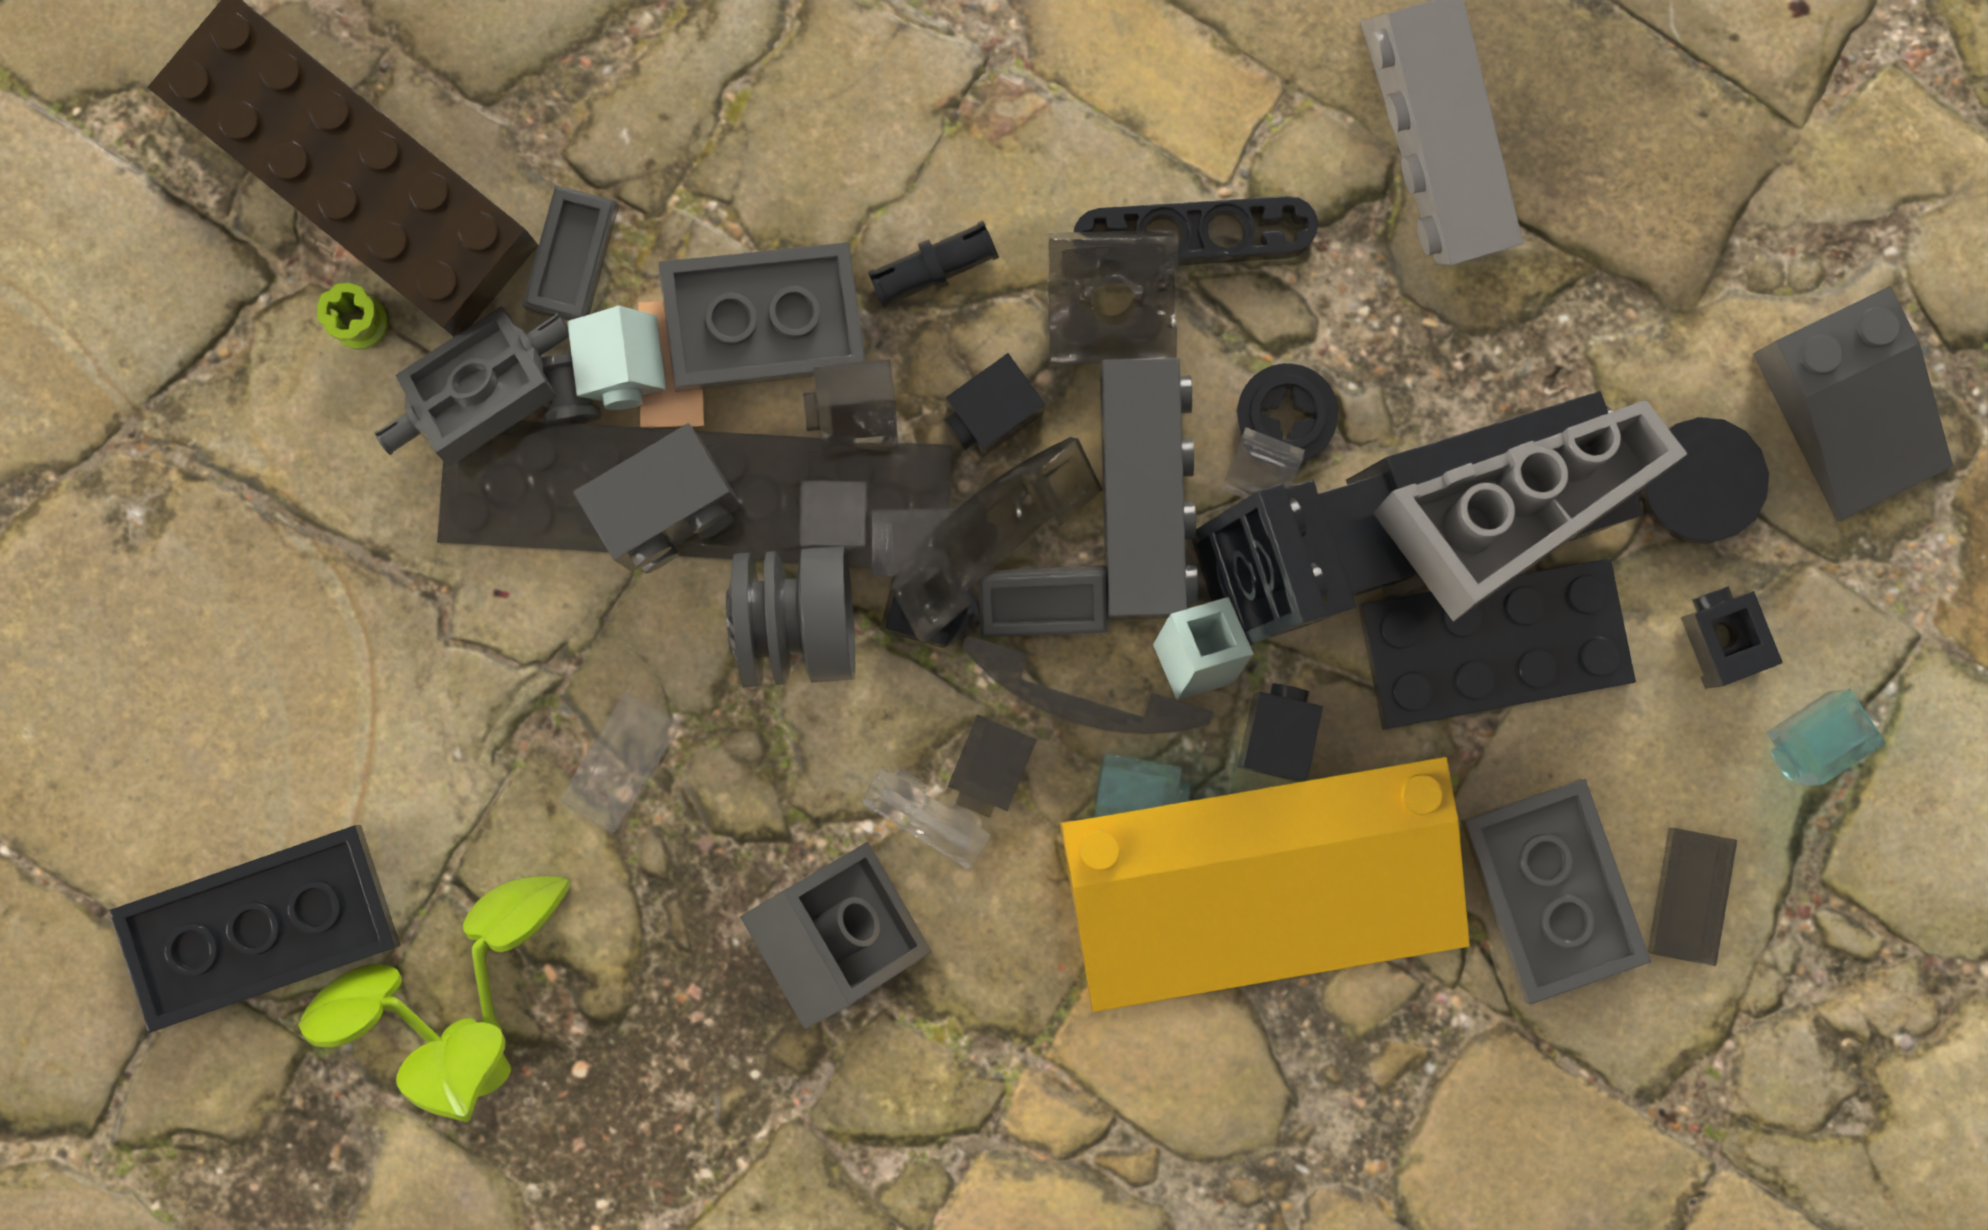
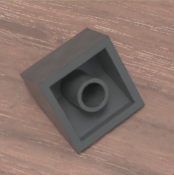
M868 842L740 916L804 1029L850 1006L932 952Z

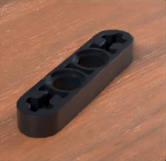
M1292 196L1097 208L1087 211L1078 219L1074 226L1072 248L1074 255L1081 264L1095 270L1288 259L1299 256L1308 249L1317 234L1318 220L1316 212L1308 202L1299 197ZM1284 212L1291 213L1293 223L1304 225V229L1298 231L1292 243L1285 242L1283 232L1269 231L1263 232L1260 237L1262 246L1252 245L1255 223L1251 213L1261 214L1259 226L1278 224ZM1221 215H1228L1237 219L1243 229L1241 242L1229 248L1214 244L1208 234V224L1210 221ZM1159 219H1166L1175 223L1181 235L1179 245L1173 250L1166 252L1153 249L1147 243L1145 237V230L1150 223ZM1125 221L1137 222L1134 243L1138 254L1126 253L1129 240L1109 243L1107 254L1103 255L1096 254L1094 244L1083 242V237L1092 235L1094 225H1105L1106 234L1115 236L1126 235L1128 227Z

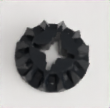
M1293 363L1272 365L1254 375L1244 387L1236 409L1240 437L1247 442L1258 457L1266 458L1280 465L1308 461L1316 456L1331 441L1338 423V404L1330 385L1314 370ZM1287 389H1291L1290 399L1293 400V409L1303 412L1304 415L1313 416V419L1305 418L1304 421L1294 422L1290 432L1287 434V439L1283 440L1280 421L1260 412H1268L1269 409L1278 408L1286 396Z

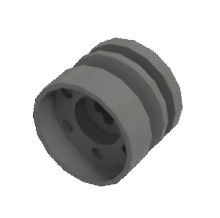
M846 547L802 549L799 558L798 577L793 579H786L779 552L767 551L764 561V581H758L753 553L733 554L731 581L726 593V619L730 650L736 659L742 686H762L764 657H770L775 685L788 684L792 655L803 654L811 683L854 680L856 670L855 631Z

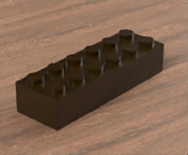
M221 0L147 87L180 116L453 337L473 325L538 247L537 242L523 226L243 0Z

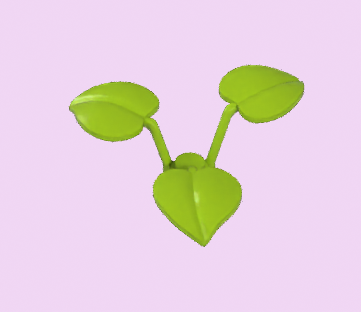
M535 876L512 880L487 892L468 912L463 923V931L469 939L477 940L472 946V957L483 1022L477 1023L473 1018L460 1019L447 1027L440 1038L401 1000L391 997L402 983L399 971L389 965L370 964L354 968L326 985L313 998L304 1011L301 1021L298 1023L301 1033L307 1042L314 1046L338 1047L349 1044L366 1034L380 1020L383 1011L394 1012L427 1042V1044L414 1050L399 1068L396 1083L401 1093L412 1104L427 1112L454 1120L469 1122L478 1097L498 1089L508 1079L511 1072V1065L504 1055L505 1037L501 1026L495 1018L486 954L490 948L496 952L512 950L532 937L545 924L563 900L571 886V882L569 879L561 876Z

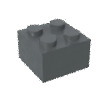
M689 423L573 491L613 560L632 572L642 567L645 574L653 572L675 559L679 555L675 546L691 536L698 534L701 540H705L726 529L735 521L731 512L742 506L705 443Z

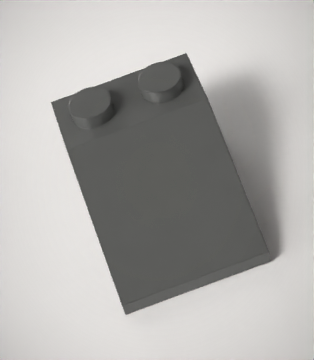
M1891 286L1786 335L1753 353L1837 522L1954 467L1920 343Z

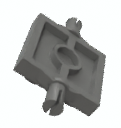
M499 307L395 375L405 393L406 413L379 431H375L374 434L384 450L389 455H392L394 451L422 434L424 438L430 441L436 454L449 468L557 397L543 373L541 355L569 337L567 325L560 315L556 313L555 316L526 334L522 329L516 327L503 307Z

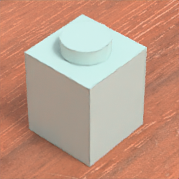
M616 306L567 321L577 396L604 401L605 409L624 410L642 405V396L666 390L656 315L623 306Z
M1229 597L1170 614L1153 643L1177 701L1233 684L1253 656V651Z

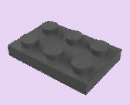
M849 242L659 262V276L675 392L864 371L866 361Z
M1578 779L1460 820L1525 1003L1533 1004L1651 962L1586 779Z

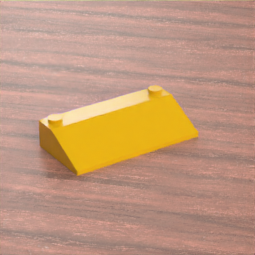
M1447 757L1428 758L1419 762L1095 818L1059 822L1092 1012L1470 947L1459 821Z

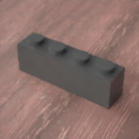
M1180 358L1102 360L1100 367L1107 620L1168 619L1170 614L1186 610L1187 603H1197L1198 600L1197 566L1186 565L1185 540H1195L1196 538L1195 502H1184L1183 477H1192L1194 475L1193 439H1182L1181 414L1192 413L1191 375L1180 376Z

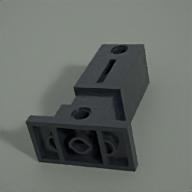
M1601 391L1387 456L1346 479L1347 485L1318 494L1314 479L1287 488L1282 483L1259 490L1196 529V538L1192 540L1211 600L1213 602L1229 597L1250 646L1269 638L1316 624L1354 609L1356 604L1353 597L1382 588L1387 601L1427 588V585L1373 514L1392 491L1414 483L1418 485L1443 476L1445 472L1469 463L1473 465L1504 454L1509 449L1532 440L1537 442L1564 432L1569 427L1613 411L1610 407L1606 406ZM1641 490L1567 542L1592 535L1642 516L1643 512L1639 503L1641 500Z

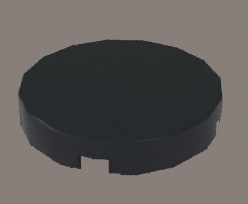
M1696 417L1670 426L1668 429L1687 452V455L1656 480L1641 489V499L1645 511L1655 523H1659L1663 529L1670 532L1671 536L1683 542L1709 544L1738 535L1756 520L1767 499L1769 471L1761 448L1745 430L1724 419Z

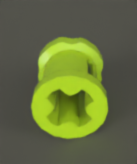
M338 283L331 290L324 292L317 304L318 321L324 326L330 336L337 338L346 347L354 350H367L376 346L386 335L389 325L388 314L384 306L376 298L368 295L361 286L353 283ZM358 306L364 311V316L362 320H351L348 327L342 322L344 314H354Z

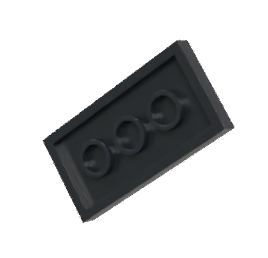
M1611 558L1521 574L1454 622L1431 591L1397 597L1387 601L1381 600L1365 603L1358 606L1382 730L1636 683Z
M354 825L109 910L148 1033L401 946L361 825Z

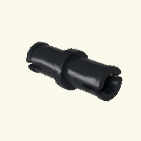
M982 220L977 225L934 244H931L929 239L918 244L920 250L876 270H869L868 274L885 309L890 307V304L933 285H936L937 290L949 286L947 279L992 259L996 260L999 258V255Z

